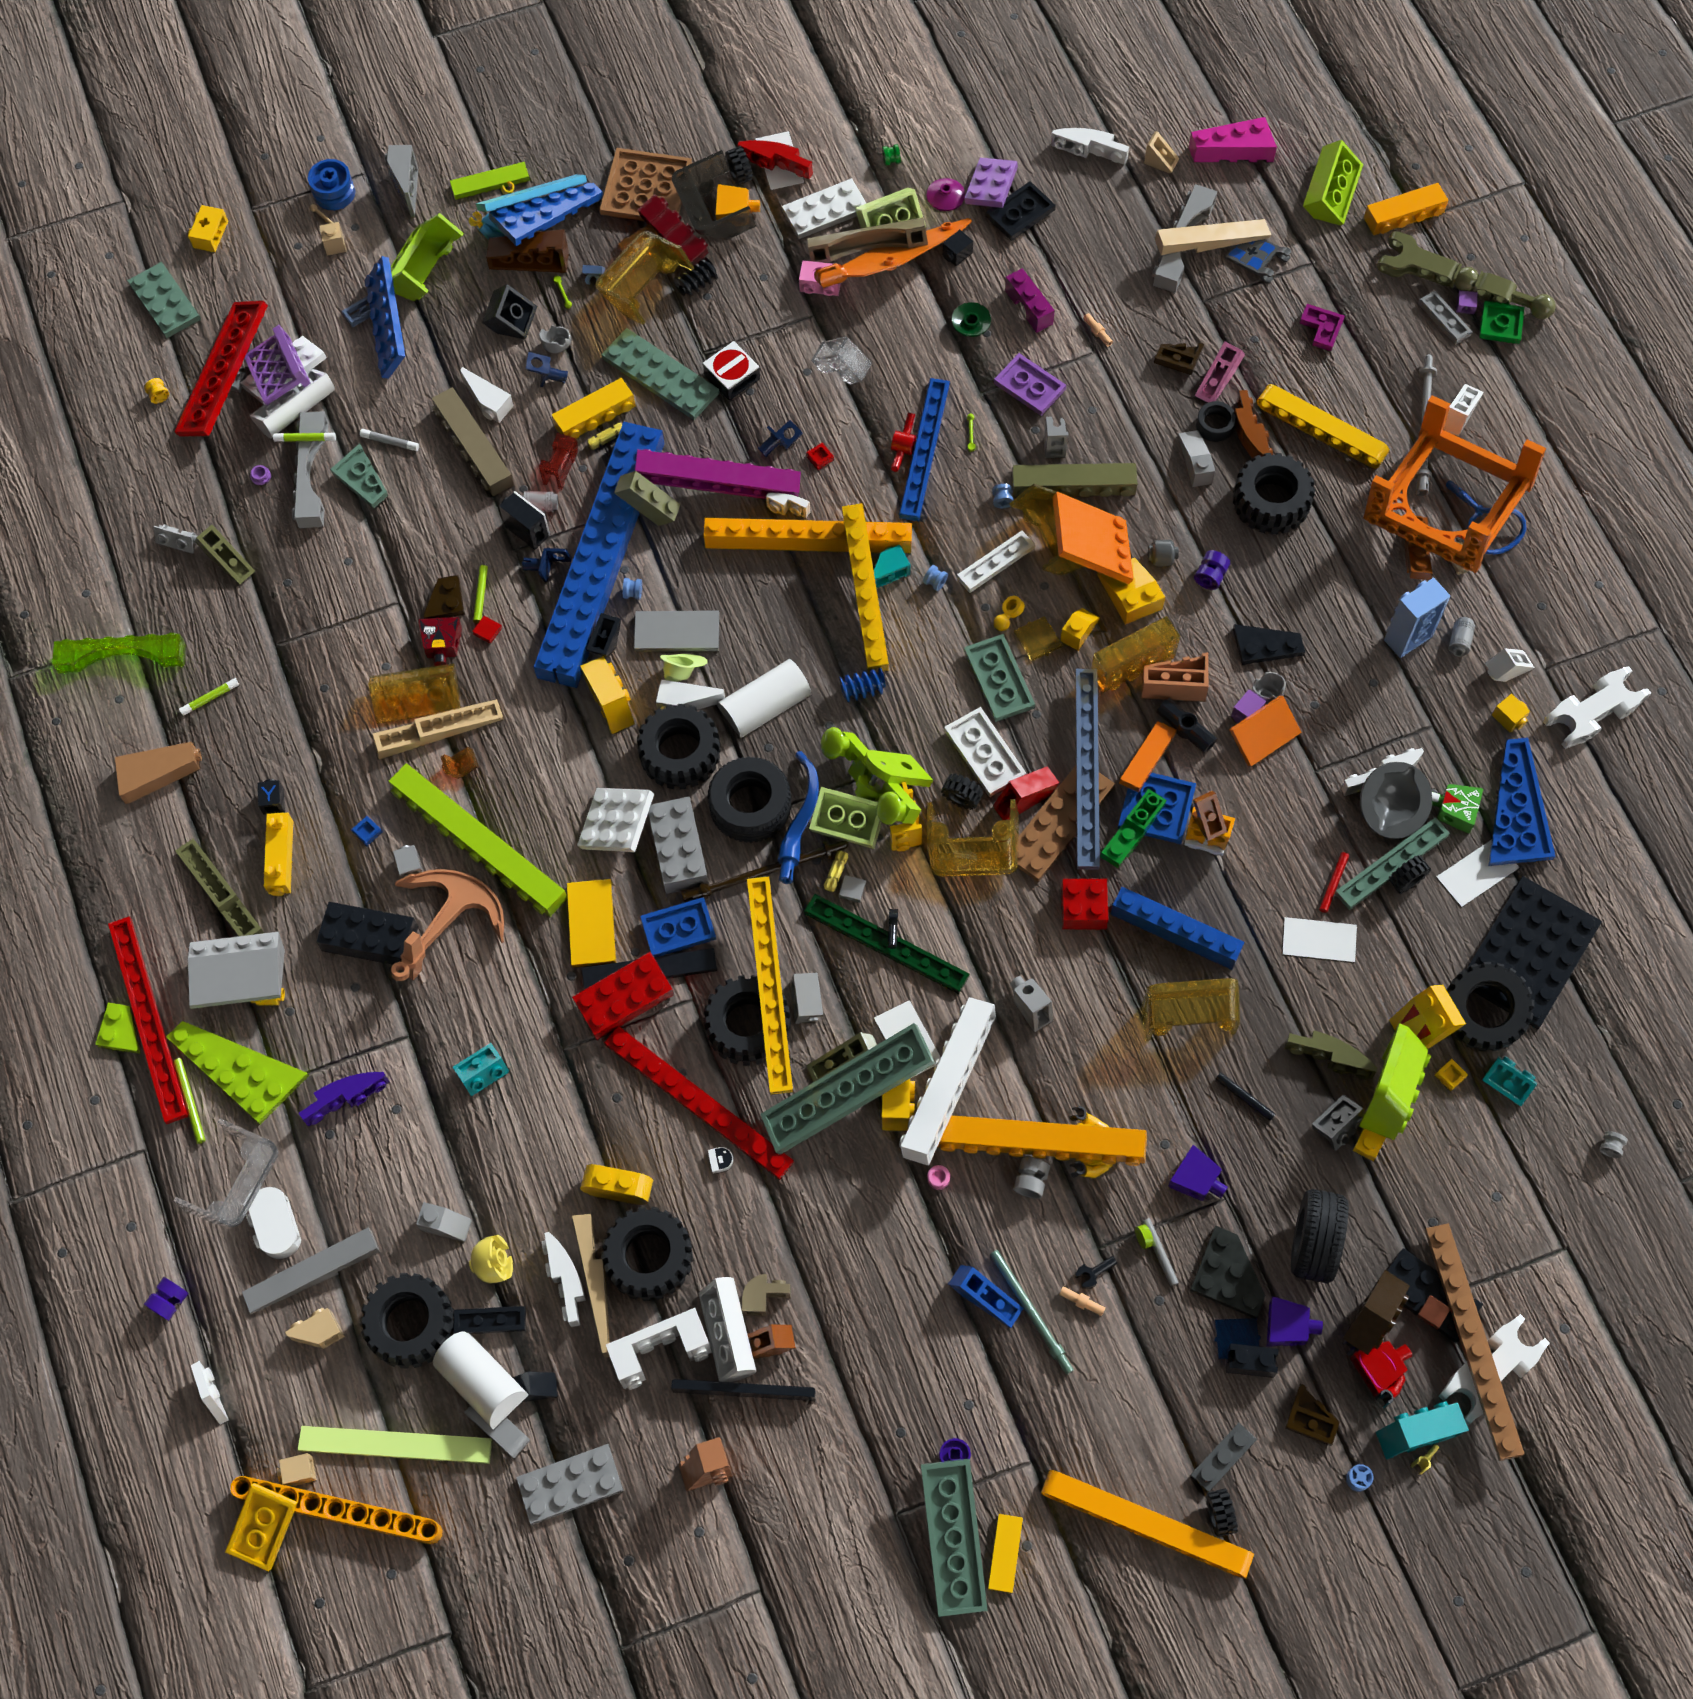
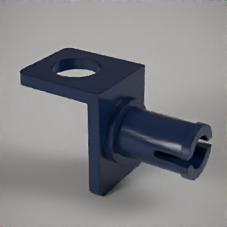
M528 352L525 369L541 374L540 387H543L548 379L565 384L568 371L551 368V357ZM531 360H540L542 366L539 368L534 367L531 364Z
M791 420L777 432L768 426L767 429L771 432V436L758 449L765 457H768L778 445H783L787 450L803 433ZM787 429H794L795 434L792 438L787 439L784 437V432Z
M544 548L541 558L524 557L523 561L526 562H522V567L524 571H538L542 580L548 582L552 561L571 562L572 558L566 549ZM555 553L562 554L564 557L556 556Z

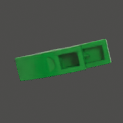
M1148 789L1126 817L1124 824L1101 852L1100 857L1116 868H1119L1144 837L1167 800Z

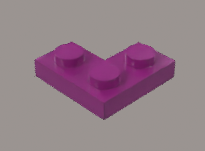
M1306 304L1299 324L1318 329L1312 345L1332 351L1345 316Z

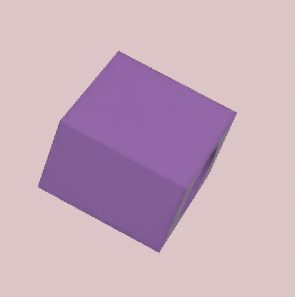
M1459 291L1456 312L1475 314L1478 292Z

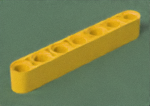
M1273 384L1267 385L1257 399V405L1262 410L1371 468H1379L1390 452L1389 447L1382 441Z

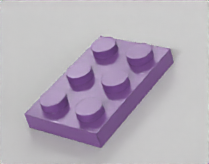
M980 157L965 196V204L1003 208L1018 168L1017 161Z
M1020 353L994 379L996 386L1040 416L1066 390V384Z

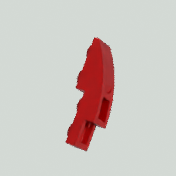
M763 140L740 141L737 144L738 147L741 146L744 149L748 160L761 168L772 171L775 166H778L783 170H788L799 177L810 179L813 175L812 161L800 157L798 148Z

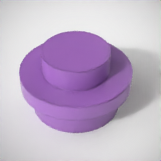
M257 465L251 470L250 478L254 484L264 485L271 479V473L267 467Z

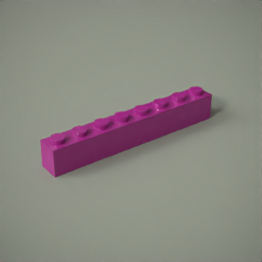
M637 449L634 471L640 473L653 484L766 499L768 493L799 496L800 471L778 469L772 466H756L751 463H734L729 460L719 461L712 458H697L691 455H675L670 452H653L649 449Z

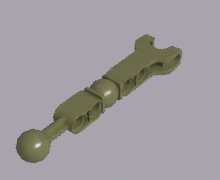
M1394 231L1388 238L1389 246L1398 251L1400 255L1395 257L1384 255L1377 262L1378 270L1389 276L1401 277L1405 274H1412L1443 286H1450L1451 288L1455 284L1456 288L1460 291L1478 292L1477 297L1485 301L1503 304L1513 302L1530 308L1532 315L1537 319L1544 320L1551 317L1556 309V303L1550 295L1540 294L1532 297L1516 291L1517 285L1508 279L1491 273H1484L1483 271L1479 275L1477 270L1472 267L1461 268V263L1459 264L1452 259L1419 248L1416 240L1411 235Z

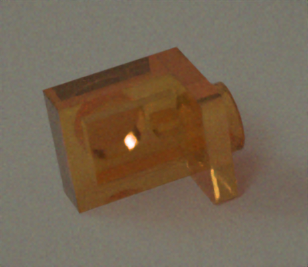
M469 747L452 757L445 754L441 756L443 771L457 779L478 768L474 751Z

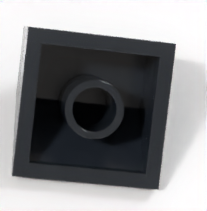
M506 284L493 291L482 323L497 334L526 339L538 306Z

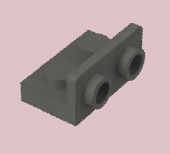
M1342 1095L1312 1123V1128L1329 1140L1332 1149L1336 1151L1345 1145L1353 1134L1362 1129L1359 1125L1365 1112L1361 1106L1345 1095Z

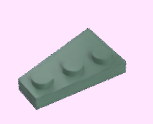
M360 443L330 469L336 478L373 509L388 496L384 485Z

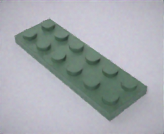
M628 328L601 354L604 361L693 420L719 395L717 387Z
M970 1459L921 1464L938 1617L988 1611Z

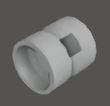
M1023 1157L1018 1170L1021 1175L1016 1177L1013 1190L1025 1197L1042 1198L1045 1188L1043 1181L1047 1180L1050 1165L1039 1159Z

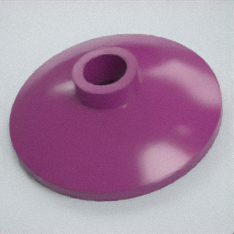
M938 179L931 183L927 189L929 204L940 211L955 210L962 205L965 199L963 186L954 179Z

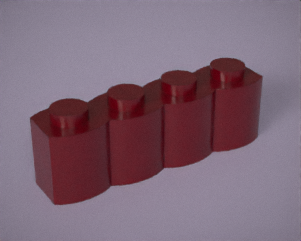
M654 194L638 209L639 215L692 268V265L697 264L709 253L707 249L708 244L702 237L697 238L694 235L695 231L688 223L685 225L680 221L682 217L676 210L671 211L668 208L669 204L662 196L657 197Z

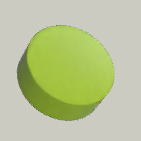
M1143 1224L1135 1227L1136 1238L1143 1249L1152 1247L1154 1241L1148 1226Z

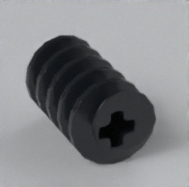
M705 257L698 264L692 265V268H688L686 273L682 272L679 277H675L673 281L677 290L683 296L687 293L692 297V289L698 293V285L705 288L704 281L711 284L710 277L712 276L717 280L718 276L712 262Z

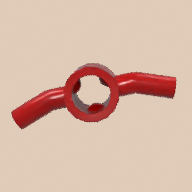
M907 413L903 432L895 431L893 435L891 450L896 451L891 470L894 472L899 470L904 454L911 455L915 446L916 435L910 434L915 418L913 413Z

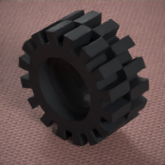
M739 146L725 151L728 170H730V175L733 177L735 184L740 185L751 181L753 178L752 170L750 169L751 166L744 149Z
M950 774L941 789L942 795L948 801L951 800L952 804H957L961 808L963 806L967 810L968 808L973 810L977 807L984 792L980 785H976L975 781H970V778H964L960 774L959 776L957 774Z
M1420 855L1414 856L1406 863H1403L1401 867H1398L1389 876L1388 880L1398 893L1402 894L1420 883L1430 873L1431 868Z
M1225 1488L1207 1492V1510L1215 1535L1221 1537L1237 1533L1238 1525L1234 1513L1235 1509L1233 1508V1502L1230 1499L1228 1490Z

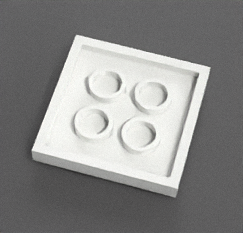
M597 788L577 846L585 850L635 852L654 793L650 790Z

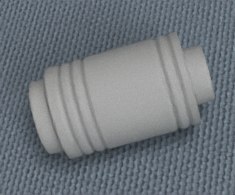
M524 491V495H521L542 512L558 510V494H554V492Z
M1460 617L1454 622L1448 649L1455 656L1462 657L1470 652L1475 631V624L1472 619Z

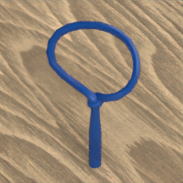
M1452 480L1446 483V487L1475 509V514L1469 519L1467 529L1477 517L1482 516L1483 513H1489L1491 508H1484L1483 505H1478ZM1516 509L1512 512L1521 522V530L1515 540L1501 549H1488L1485 554L1496 555L1507 552L1521 541L1526 532V520L1522 513Z

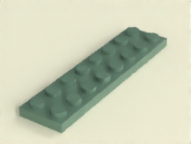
M915 1023L911 1024L761 1113L760 1115L776 1153L782 1154L934 1065L935 1062L919 1027Z

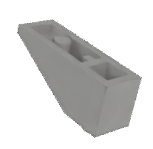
M1199 431L1179 433L1178 438L1192 487L1212 484L1215 468L1211 454Z

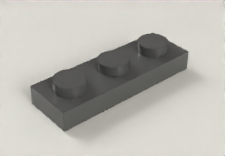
M1238 1423L1192 1472L1190 1477L1206 1492H1209L1257 1439Z

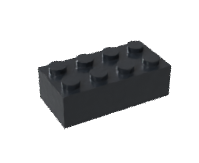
M328 902L316 943L322 952L393 965L401 962L404 941L413 931L417 933L418 925L414 917Z

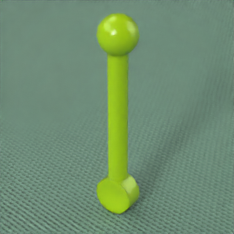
M555 276L553 278L554 283L560 289L565 301L564 306L569 309L572 307V303L568 300L562 287L561 277Z
M971 413L967 415V420L969 421V444L967 449L973 452L976 447L973 443V420L975 417Z

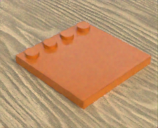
M1056 492L1052 498L1059 556L1130 584L1134 577L1126 520Z

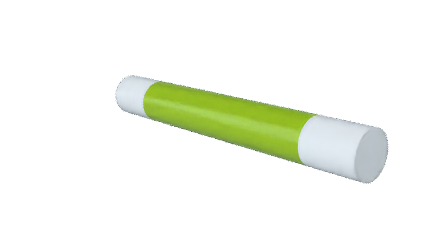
M277 433L273 434L274 442L336 441V434Z
M234 678L179 708L184 716L239 686V683Z

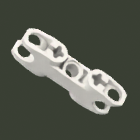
M1629 666L1612 671L1600 678L1593 685L1597 693L1581 703L1575 695L1570 696L1545 717L1543 722L1546 726L1563 723L1570 728L1571 734L1562 743L1565 749L1582 744L1598 734L1602 728L1597 722L1614 712L1621 720L1632 714L1640 704L1649 698L1651 692L1648 689L1633 692L1625 688L1623 681L1632 672Z
M1521 1314L1511 1322L1503 1325L1487 1340L1490 1349L1493 1351L1492 1356L1500 1381L1512 1370L1522 1378L1539 1361L1542 1353L1550 1344L1545 1338L1533 1347L1525 1346L1520 1342L1517 1331L1525 1320ZM1465 1362L1450 1377L1439 1397L1444 1401L1455 1392L1467 1395L1471 1401V1409L1465 1416V1422L1469 1425L1484 1413L1468 1364Z

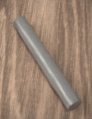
M1150 1218L1143 1220L1142 1224L1147 1225L1152 1233L1154 1241L1152 1247L1170 1287L1179 1283Z

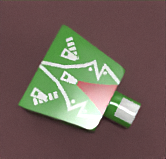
M1448 784L1443 795L1432 792V805L1440 807L1437 819L1470 834L1475 825L1483 789Z

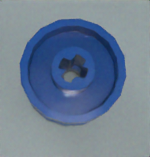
M337 159L322 160L312 166L307 179L314 200L319 207L335 211L348 206L355 197V188L348 167Z

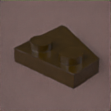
M1186 343L1176 345L1161 344L1154 363L1192 375L1203 351L1204 344L1198 343L1197 347H1186Z
M459 575L438 578L425 610L424 619L465 615Z

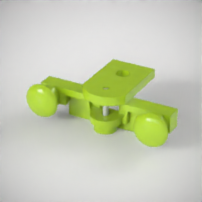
M836 727L827 729L821 739L822 753L828 759L833 760L843 756L848 761H853L847 772L856 781V796L878 802V818L886 825H891L896 821L914 824L921 809L899 784L906 782L907 785L931 786L933 779L911 755L868 750L854 733L841 732ZM877 778L885 781L883 788L876 782Z

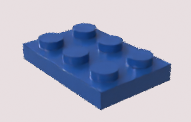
M704 897L640 916L653 957L663 956L717 940Z

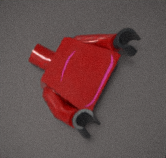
M1386 1341L1382 1342L1378 1349L1373 1347L1367 1355L1349 1342H1343V1345L1349 1346L1350 1351L1346 1354L1348 1356L1352 1355L1350 1360L1376 1400L1381 1398L1385 1403L1382 1407L1386 1408L1400 1394L1406 1381L1404 1373L1407 1371V1367L1403 1362L1413 1356L1411 1350L1406 1344L1394 1349L1391 1342Z

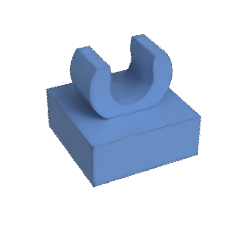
M583 265L582 273L587 275L585 278L586 284L590 285V279L596 277V284L600 285V276H605V268L603 266Z

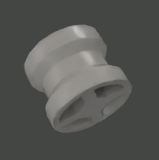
M1605 1132L1603 1136L1605 1141L1600 1145L1599 1151L1608 1157L1622 1158V1148L1627 1144V1138L1616 1132Z

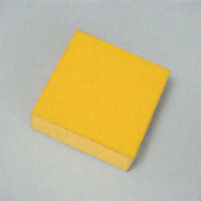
M1451 1059L1434 1076L1452 1091L1468 1074Z

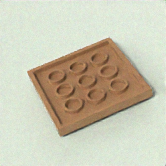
M616 148L600 206V215L644 221L639 215L638 209L654 194L657 197L662 196L669 204L668 208L679 213L692 166V158Z

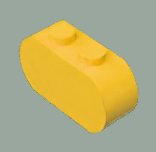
M589 1164L585 1167L580 1189L584 1193L596 1197L636 1205H646L649 1201L653 1179L637 1172Z

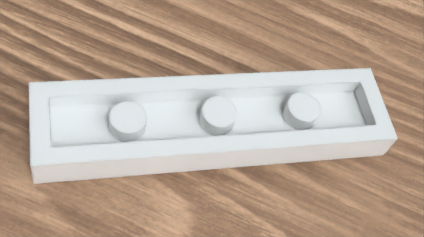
M1022 530L957 574V579L971 593L1035 549V544Z

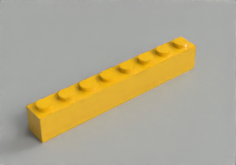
M863 503L842 506L868 674L871 669L878 672L880 667L882 671H889Z

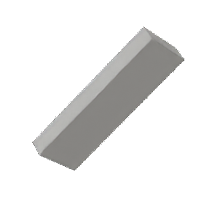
M1436 291L1419 299V306L1455 345L1472 335L1471 329Z

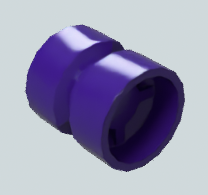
M1215 550L1207 551L1194 575V580L1205 589H1218L1223 575H1225L1231 564L1230 560L1221 552Z
M163 1277L156 1286L157 1292L151 1293L143 1305L169 1321L177 1311L175 1306L182 1304L189 1293L166 1277Z
M958 1438L949 1439L944 1442L939 1453V1462L971 1458L968 1444Z

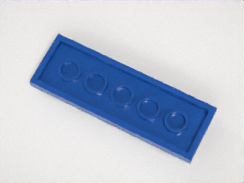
M381 256L379 261L374 264L370 274L366 276L365 286L368 292L367 301L371 309L370 318L373 322V335L376 341L375 350L378 353L379 359L378 368L381 371V378L389 379L405 358V350L389 257Z

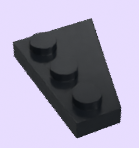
M1233 625L1242 665L1299 657L1305 654L1301 633Z

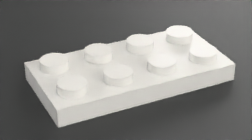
M851 178L783 205L782 212L799 240L856 217L855 208L866 204Z
M304 336L293 342L306 373L327 358L321 349ZM277 355L274 361H278L281 355ZM261 366L258 372H262L264 366ZM271 366L269 372H272L275 366ZM282 366L279 372H284L286 366ZM252 374L248 375L240 382L242 387L265 405ZM265 377L263 383L266 384L269 378ZM276 378L273 384H277L280 378ZM287 378L284 384L291 381L292 378ZM270 389L268 395L273 393L274 389Z
M981 707L944 727L945 733L989 797L1004 790L1010 780L1027 774Z

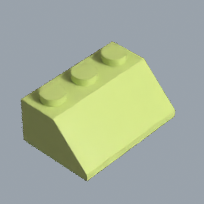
M905 188L855 208L861 228L923 217L915 189Z
M821 787L809 829L814 833L875 849L881 827V821L877 815L878 802Z

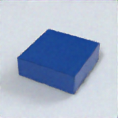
M368 816L351 829L352 833L366 847L383 833L381 828Z

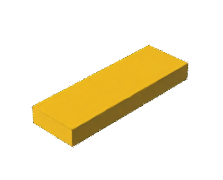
M998 1515L988 1590L1013 1593L1022 1517Z

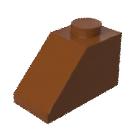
M771 1324L747 1334L753 1359L780 1355L796 1348L792 1325Z

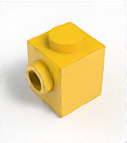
M1511 693L1496 706L1492 716L1511 733L1515 728L1521 729L1528 722L1526 718L1530 710L1524 702L1519 701Z

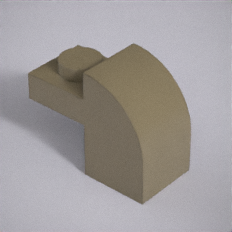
M761 1274L752 1278L746 1284L743 1291V1316H767V1298H791L790 1284H786L784 1280H773L772 1283H768L767 1274Z

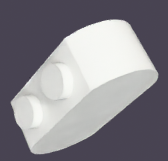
M266 1187L256 1191L249 1199L247 1205L249 1214H246L250 1227L255 1229L256 1235H253L254 1243L257 1249H262L272 1258H287L294 1254L301 1244V1237L289 1199L281 1190L273 1187Z

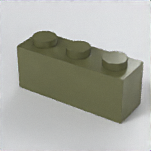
M637 471L621 475L614 494L658 526L674 522L680 507V503Z

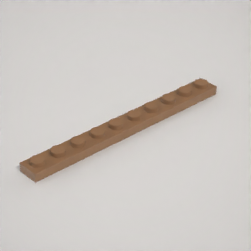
M1449 1223L1426 1228L1425 1234L1448 1305L1451 1308L1452 1318L1498 1460L1503 1461L1521 1457L1524 1455V1451Z

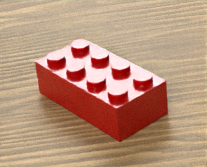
M649 952L572 998L594 1037L598 1040L614 1031L618 1026L626 1024L672 997L674 992L653 955Z

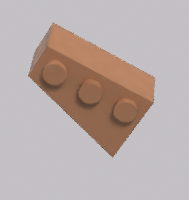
M1208 652L1202 653L1200 657L1191 659L1188 656L1182 658L1181 661L1172 663L1165 661L1144 666L1141 698L1163 700L1170 698L1171 700L1206 702L1209 687Z
M720 1437L696 1444L689 1452L690 1457L687 1455L684 1457V1461L679 1462L686 1492L714 1483L715 1486L722 1485L729 1481L728 1478L733 1477Z

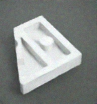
M200 1361L192 1364L191 1368L201 1400L221 1425L229 1419L220 1401L218 1389L212 1382L215 1380L210 1368L205 1369Z

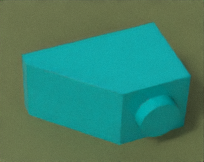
M900 545L888 547L881 552L874 568L876 589L910 575L911 564Z

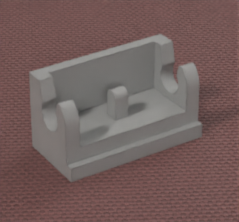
M1046 417L1044 431L1045 458L1066 457L1068 432H1066L1065 421L1061 418V425L1055 427L1052 417Z
M818 973L793 974L790 980L795 1024L818 1021V1017L823 1016Z

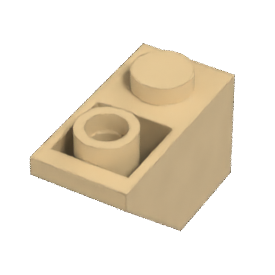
M328 1308L316 1310L309 1319L293 1323L290 1329L285 1332L292 1341L323 1349L345 1337L333 1312Z

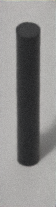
M1220 1072L1216 1080L1269 1121L1274 1118L1276 1114L1223 1073Z

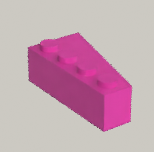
M1266 117L1193 131L1189 141V150L1194 162H1219L1220 160H1229L1230 162H1237V160H1249V162L1266 160V162H1274L1277 149Z

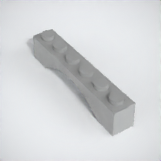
M1195 184L1193 191L1188 192L1185 200L1187 204L1186 206L1182 205L1179 212L1180 220L1175 221L1173 228L1196 226L1208 219L1215 205L1218 191ZM1180 252L1166 255L1160 254L1158 260L1160 264L1159 266L1155 265L1152 272V277H1154L1153 286L1176 293L1184 270Z
M325 411L300 412V421H297L298 433H328L329 422ZM296 441L298 455H295L297 473H294L296 490H293L295 508H292V518L296 520L299 528L324 527L325 509L320 498L311 487L310 472L317 452L326 441Z

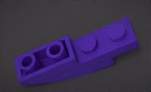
M384 1072L360 1073L339 1079L314 1092L313 1094L318 1100L299 1112V1115L307 1126L315 1125L322 1121L329 1112L340 1109L346 1101L351 1108L355 1105L363 1104L368 1096L374 1092L382 1091L390 1081Z

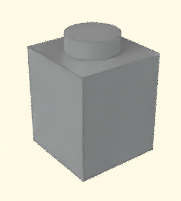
M405 845L393 851L401 879L410 874L423 872L415 845Z

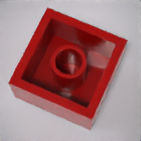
M1107 879L1062 880V929H1107L1109 920Z

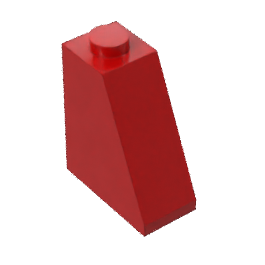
M1048 766L1010 780L993 807L1002 820L1008 822L1051 796L1059 785V781Z

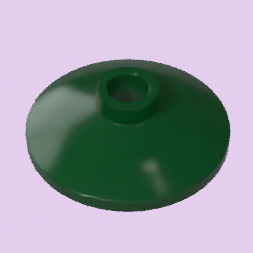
M964 303L954 310L952 325L961 335L967 337L980 336L989 329L991 314L985 306L979 303Z

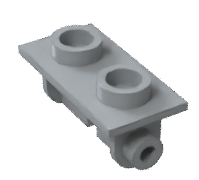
M165 524L159 527L154 526L155 543L194 553L193 544L197 537L196 533L183 530L179 533V529Z

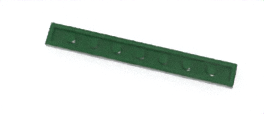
M814 894L804 910V914L957 994H960L970 977L968 972L898 936L897 947L895 949L888 948V931L817 894Z

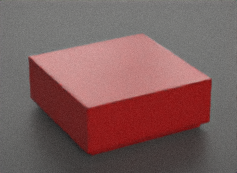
M823 443L806 452V457L817 470L834 461V456Z
M483 616L472 632L473 635L491 644L501 631L502 625Z

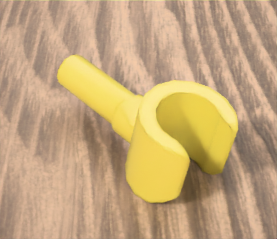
M1434 1444L1427 1454L1420 1456L1412 1462V1468L1417 1464L1421 1467L1419 1475L1431 1467L1430 1460L1439 1449V1446Z

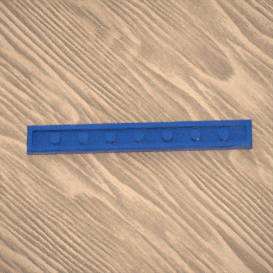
M930 378L899 513L900 519L920 521L950 381Z

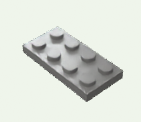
M609 1444L516 1477L531 1525L624 1491Z

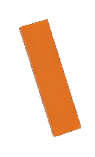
M1157 721L1120 778L1119 784L1139 793L1176 735L1177 729Z

